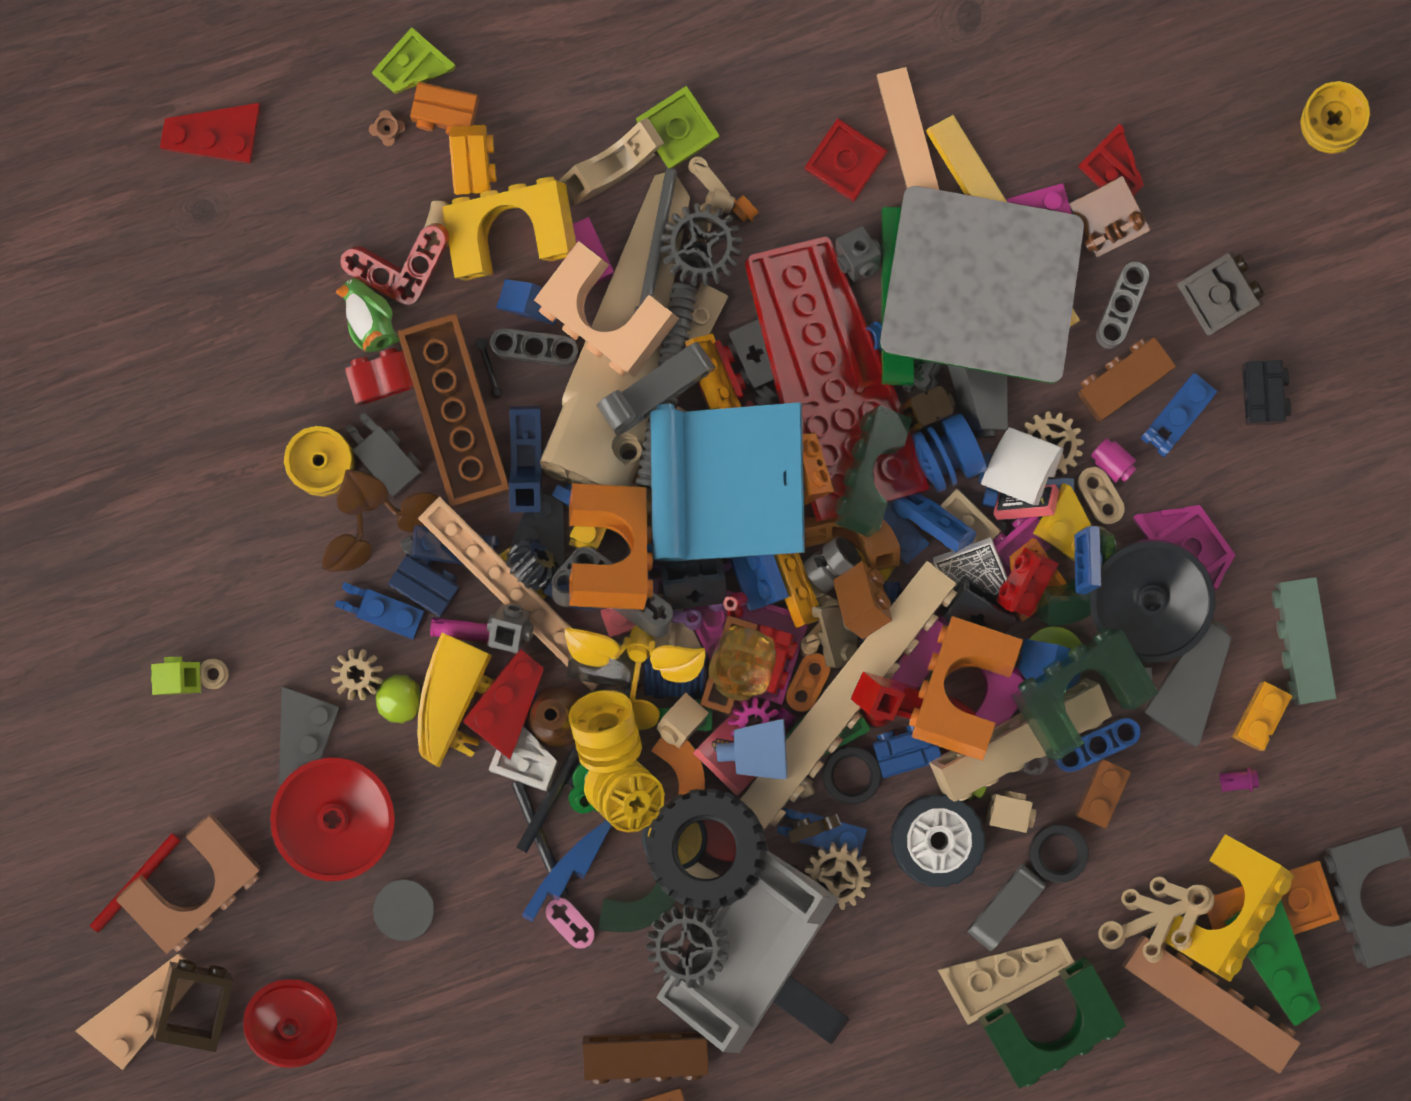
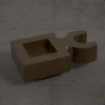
M837 813L812 823L808 817L792 823L793 830L787 832L793 844L841 826V822Z

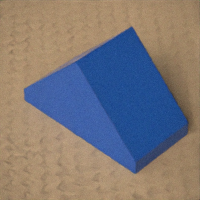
M505 279L496 309L555 326L557 320L556 318L552 322L539 312L542 306L535 302L534 299L542 290V287L533 283Z

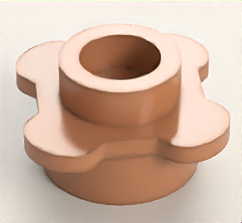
M388 110L381 111L375 123L369 126V133L372 136L379 137L383 144L388 147L394 145L397 135L405 131L404 122L401 120L397 121ZM389 126L390 130L385 131L384 127Z

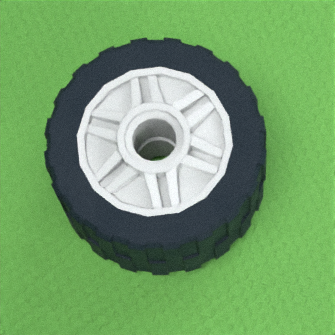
M946 794L924 795L909 802L898 813V817L892 825V835H890L891 851L899 868L911 879L930 887H950L949 885L959 884L966 877H970L976 867L980 865L983 852H985L986 835L980 817L964 801L957 800L954 802ZM936 832H941L945 837V843L939 849H934L930 843L931 836Z

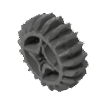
M698 203L694 204L693 214H690L686 206L683 207V219L674 213L672 219L676 225L671 223L665 224V229L671 235L661 234L660 237L663 242L669 243V245L661 246L660 252L671 254L663 259L664 264L675 263L670 269L672 275L676 274L679 270L683 271L679 278L681 282H684L688 275L692 276V286H696L697 277L703 278V285L705 287L709 285V276H713L714 281L720 283L721 279L718 272L721 271L725 276L729 277L731 272L726 265L738 266V261L731 256L742 255L741 249L733 247L743 242L742 237H732V235L739 231V226L728 227L733 220L731 215L723 220L720 219L723 214L722 208H718L715 215L711 214V204L706 205L705 212H700ZM696 222L711 223L721 231L705 233ZM688 226L691 240L682 249L676 251L677 237ZM696 234L699 239H703V242L705 240L709 242L706 244V255L704 251L700 252L699 249L695 250L694 248L696 246ZM726 239V253L715 264L711 251L720 241ZM698 257L707 268L691 267L683 262L682 259Z
M675 905L671 908L672 917L663 911L660 914L663 922L659 920L653 921L652 926L656 931H649L647 938L655 942L647 943L646 950L655 953L648 957V961L652 963L659 962L655 966L654 972L659 973L664 969L666 971L663 977L665 982L669 980L670 976L676 978L674 981V986L676 987L680 985L682 979L686 980L687 988L692 987L693 979H696L699 986H703L705 983L703 975L712 981L716 976L713 969L722 972L724 966L720 961H727L729 954L722 950L728 949L730 942L720 940L727 936L728 931L727 929L717 931L722 920L719 918L711 922L710 919L713 914L711 910L707 911L706 915L703 916L700 914L702 909L695 908L693 913L690 912V906L684 905L683 913H680L679 908ZM682 923L680 937L671 938L670 941H663L664 934L668 929ZM692 924L704 929L711 940L697 936ZM686 936L691 941V944L694 943L695 945L691 950L689 958L688 951L684 950L685 947H681ZM706 950H713L712 957L708 962L700 967H693L697 954L705 953ZM665 951H668V954L679 956L682 960V967L674 964L667 957Z

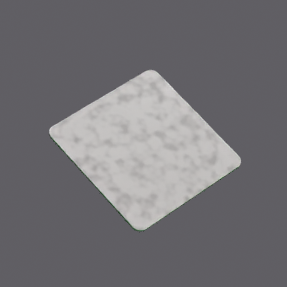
M920 186L909 187L904 192L880 338L882 350L891 355L1045 383L1058 382L1064 370L1084 229L1082 219L1074 214Z

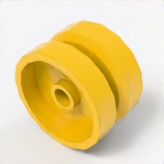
M313 426L301 430L292 437L285 449L284 465L287 475L296 486L310 495L326 497L338 493L346 469L355 471L356 459L352 447L341 434L328 427ZM321 456H323L324 463L321 466H317L314 463L317 457L321 459Z

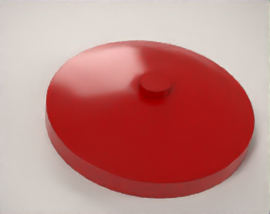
M341 757L316 759L293 771L278 789L271 808V832L275 845L282 857L289 865L303 875L322 881L351 879L373 867L387 850L395 825L393 801L382 780L363 764Z

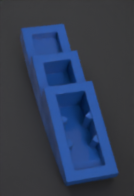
M607 820L584 836L560 859L538 887L522 914L523 918L533 922L547 895L559 901L572 874L584 880L612 827Z

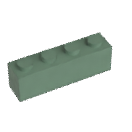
M1317 578L1275 584L1276 590L1272 591V602L1275 609L1279 608L1280 621H1277V632L1279 639H1284L1286 650L1282 651L1281 655L1284 669H1289L1290 681L1286 683L1287 693L1292 695L1291 700L1294 699V705L1336 699Z

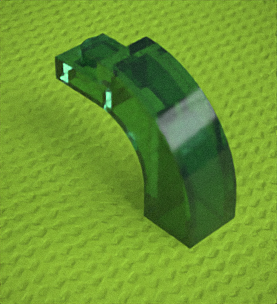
M1097 526L1100 533V553L1102 554L1103 563L1116 551L1115 535L1102 526ZM1075 578L1064 585L1047 586L1037 604L1036 616L1048 626L1067 625L1083 620L1091 615L1090 592L1087 594L1076 593Z
M657 882L647 896L636 901L627 902L604 898L598 930L625 933L644 929L652 925L654 920L661 919L660 914L663 911L668 912L676 900L668 896Z

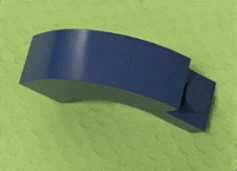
M510 406V512H541L543 469L540 464L543 456L541 406Z

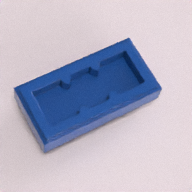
M1088 526L1074 535L1076 593L1087 594L1101 586L1103 558L1100 553V533L1097 526Z

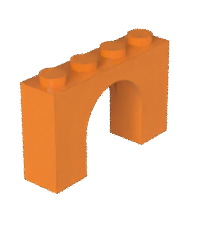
M572 483L569 499V526L601 527L613 530L626 540L631 553L624 560L611 565L572 563L569 578V606L644 610L647 598H652L653 580L648 579L647 571H652L653 554L647 552V544L651 545L652 526H647V518H651L652 500L646 498V487Z
M952 616L949 626L942 625L937 640L938 643L942 644L939 654L935 652L932 654L928 670L933 671L930 681L925 679L923 681L918 697L924 700L921 709L914 708L909 725L914 726L913 738L983 761L996 723L957 709L946 696L944 680L950 673L962 667H978L1010 678L1023 640Z

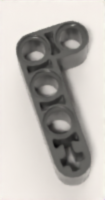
M695 342L623 392L616 390L607 395L597 404V408L616 436H619L650 416V412L656 410L657 405L669 403L709 375L716 367L699 342Z
M590 547L578 548L553 576V600L560 606H569V591H563L558 587L564 584L569 585L572 563L580 564L585 562L597 565H611L613 563ZM654 592L652 598H647L644 610L613 608L652 637H664L671 630L672 607Z

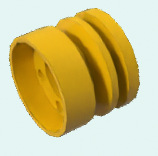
M1341 81L1325 83L1313 92L1303 109L1300 124L1304 138L1310 146L1319 152L1328 154L1345 152L1357 143L1368 125L1370 117L1368 100L1361 90L1350 83ZM1329 117H1339L1340 120L1337 124L1334 123L1330 126L1327 123Z
M601 690L585 695L578 699L571 707L568 714L573 738L575 739L580 763L586 769L596 773H610L624 769L640 756L642 743L631 700L625 694L614 690Z
M637 760L622 770L610 773H596L589 770L585 778L584 793L587 801L616 830L626 833L638 832L650 826L653 819H656L659 815V810L664 806L665 793L662 784Z

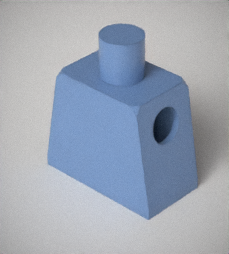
M785 719L734 730V742L716 743L717 762L735 761L736 774L787 779Z

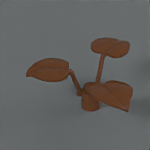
M346 469L342 485L337 493L336 504L341 512L357 515V535L354 537L351 534H341L333 539L324 551L321 562L323 569L329 572L350 571L361 567L369 560L372 554V547L368 541L361 540L363 538L362 512L375 510L380 504L384 503L395 516H399L397 519L399 529L406 532H414L415 526H425L418 517L439 496L427 492L415 493L407 497L401 503L400 509H397L387 499L388 490L382 481L371 475Z

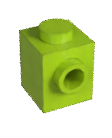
M164 657V663L151 664L152 695L201 693L200 662H183L182 657Z

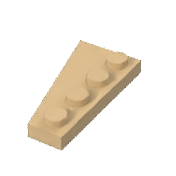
M1057 938L938 969V972L964 1020L969 1025L1001 1004H1007L1060 975L1058 971L1072 964L1074 960L1062 938Z

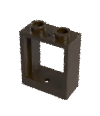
M179 959L178 963L170 961L153 1029L154 1040L216 1052L233 985L231 973H228L226 968L216 965H210L209 969L197 967V963L190 960ZM178 978L221 986L210 1031L167 1023Z

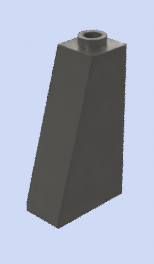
M948 365L960 412L967 421L971 431L978 432L979 438L996 437V432L1008 430L1007 375Z
M1212 619L1211 625L1203 639L1189 652L1177 658L1142 711L1143 715L1192 747H1197L1201 741L1232 639L1231 636L1226 634L1228 629Z

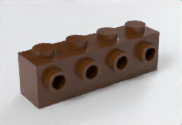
M698 1031L583 1035L584 1081L591 1080L594 1084H605L610 1079H622L623 1082L634 1083L640 1081L641 1078L668 1081L672 1077L684 1076V1079L698 1080L703 1075H709L707 1039Z

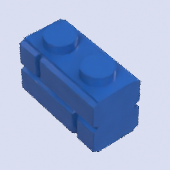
M911 725L906 727L908 733L896 736L894 730L877 735L878 741L872 743L882 778L930 765L929 762L941 756L939 747L913 738L914 726Z

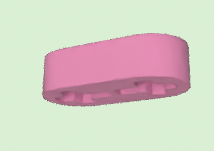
M560 898L559 901L554 899L547 905V919L572 946L581 949L586 948L593 942L595 937L593 926L570 901L565 898ZM554 904H557L559 907L563 904L567 906L568 909L565 913L571 919L568 924L561 917L553 918L552 915L555 911L552 907ZM574 923L580 929L586 927L589 930L586 934L588 941L579 940L576 942L573 939L576 933L570 925Z

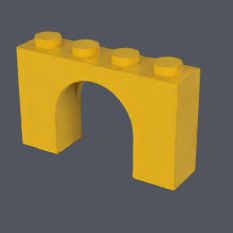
M545 177L536 180V185L526 187V184H515L509 186V191L498 193L497 190L485 191L480 193V198L470 200V197H460L453 199L451 205L442 206L446 229L449 232L448 243L454 278L468 281L494 275L488 245L489 230L493 221L501 213L513 208H521L531 218L535 230L539 259L551 262L566 258L576 245L566 184L555 180L554 177Z
M1225 834L1209 861L1241 881L1245 891V901L1241 913L1230 925L1218 930H1207L1195 924L1190 934L1192 944L1186 950H1178L1171 940L1173 932L1180 928L1184 918L1179 915L1175 917L1164 942L1231 982L1234 975L1241 970L1243 960L1249 950L1256 945L1259 934L1266 922L1273 917L1280 899L1290 889L1291 881L1295 875L1282 865ZM1179 937L1177 943L1185 942L1187 937Z

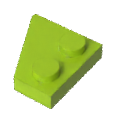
M411 27L372 71V74L394 94H398L417 86L418 82L425 83L450 73L456 69V65Z

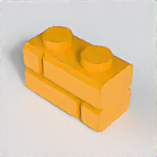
M487 126L451 127L449 143L454 194H478L490 191L491 182H497L496 164H490L489 153H494L493 135H487Z
M1260 682L1232 737L1258 751H1264L1270 740L1269 735H1273L1292 695L1267 682Z

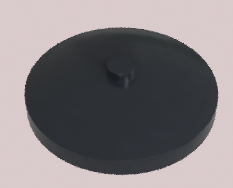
M1144 539L1119 548L1102 563L1101 586L1090 592L1091 614L1099 634L1116 652L1140 662H1165L1186 654L1203 639L1214 616L1215 592L1207 569L1191 551L1170 541Z

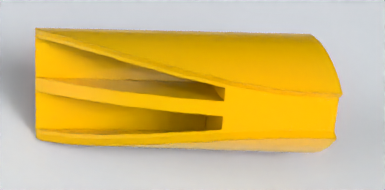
M443 632L440 635L426 673L419 705L417 730L420 755L439 768L449 747L469 757L475 754V752L464 746L463 743L478 746L479 739L464 734L457 729L475 691L483 694L494 681V679L483 675L492 657L491 654Z

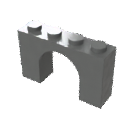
M1395 826L1325 848L1327 855L1323 857L1328 873H1333L1337 884L1333 886V891L1339 904L1343 903L1346 915H1343L1342 918L1347 932H1352L1356 943L1352 945L1356 961L1358 963L1362 962L1364 967L1371 968L1411 955V919L1392 925H1380L1365 913L1360 899L1362 883L1372 870L1379 866L1411 857L1402 827Z

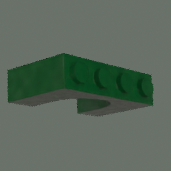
M1085 956L1058 971L1076 1007L1074 1022L1069 1031L1061 1038L1051 1042H1037L1029 1039L1023 1034L1012 1012L1005 1003L978 1018L1019 1089L1023 1086L1029 1087L1040 1080L1042 1075L1049 1071H1057L1063 1068L1071 1058L1087 1054L1093 1049L1095 1044L1102 1040H1110L1116 1037L1120 1030L1126 1027L1093 965Z

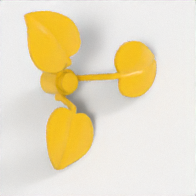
M637 626L631 629L630 637H625L621 646L612 638L598 633L573 628H565L564 632L570 654L576 661L584 665L605 666L609 663L610 658L618 659L627 648L629 658L636 662L629 699L632 703L638 730L654 727L658 723L660 716L658 708L653 703L646 700H635L641 663L650 657L653 669L660 670L664 679L683 683L696 678L701 672L705 661V648L692 649L673 645L655 648V637L648 635Z

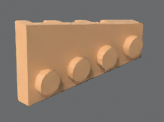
M180 953L78 1028L76 1032L120 1069L124 1070L153 1035L170 961L178 963L179 959H187ZM178 978L170 1013L196 981Z

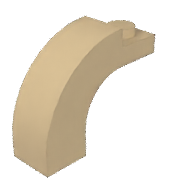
M646 118L639 121L619 141L605 151L574 165L559 181L566 184L567 193L574 204H580L606 191L641 168L655 156L654 152L664 142L650 120Z

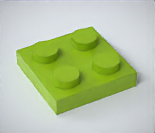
M687 86L636 118L637 123L648 118L661 137L664 144L656 152L667 169L675 168L720 138V135Z

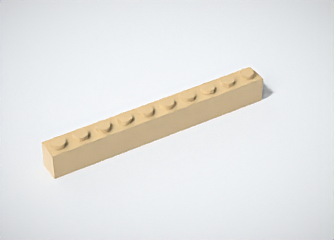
M928 561L925 562L889 608L892 621L870 634L786 740L788 778L758 777L740 799L753 810L763 828H768L770 824L776 827L786 814L782 808L789 800L794 803L805 790L801 785L808 775L812 778L816 776L824 765L820 761L827 751L833 754L843 741L839 735L846 726L852 729L862 717V714L858 712L861 707L850 699L862 672L891 679L900 668V665L896 662L903 653L909 656L919 644V641L915 639L922 629L928 632L939 618L935 615V612L941 605L947 607L957 595V592L953 590L957 584Z

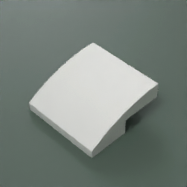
M1009 427L989 462L981 484L1032 505H1039L1048 477H1054L1064 448Z

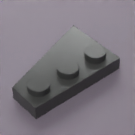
M282 687L279 784L282 785L285 779L300 766L323 757L341 707Z

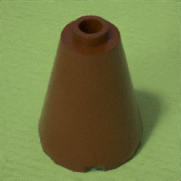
M553 686L539 692L535 696L527 714L528 726L533 736L541 743L550 747H565L573 744L575 739L573 738L568 714L571 707L581 696L574 690L563 686ZM554 709L557 716L554 720L550 721L549 714Z

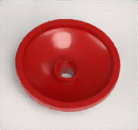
M293 979L272 982L257 991L250 999L243 1019L244 1035L253 1052L262 1060L284 1068L301 1067L318 1060L332 1045L337 1029L336 1012L328 996L318 987L308 982ZM291 1029L294 1031V1034L286 1035L283 1031Z

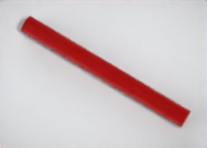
M174 833L169 835L93 920L90 927L94 931L99 933L122 908L116 900L118 895L140 875L147 880L181 842V839Z

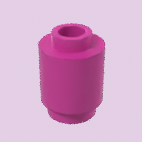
M1108 438L1091 455L1096 460L1094 464L1105 471L1115 483L1120 479L1126 482L1137 470L1133 466L1137 460L1116 441L1112 443Z

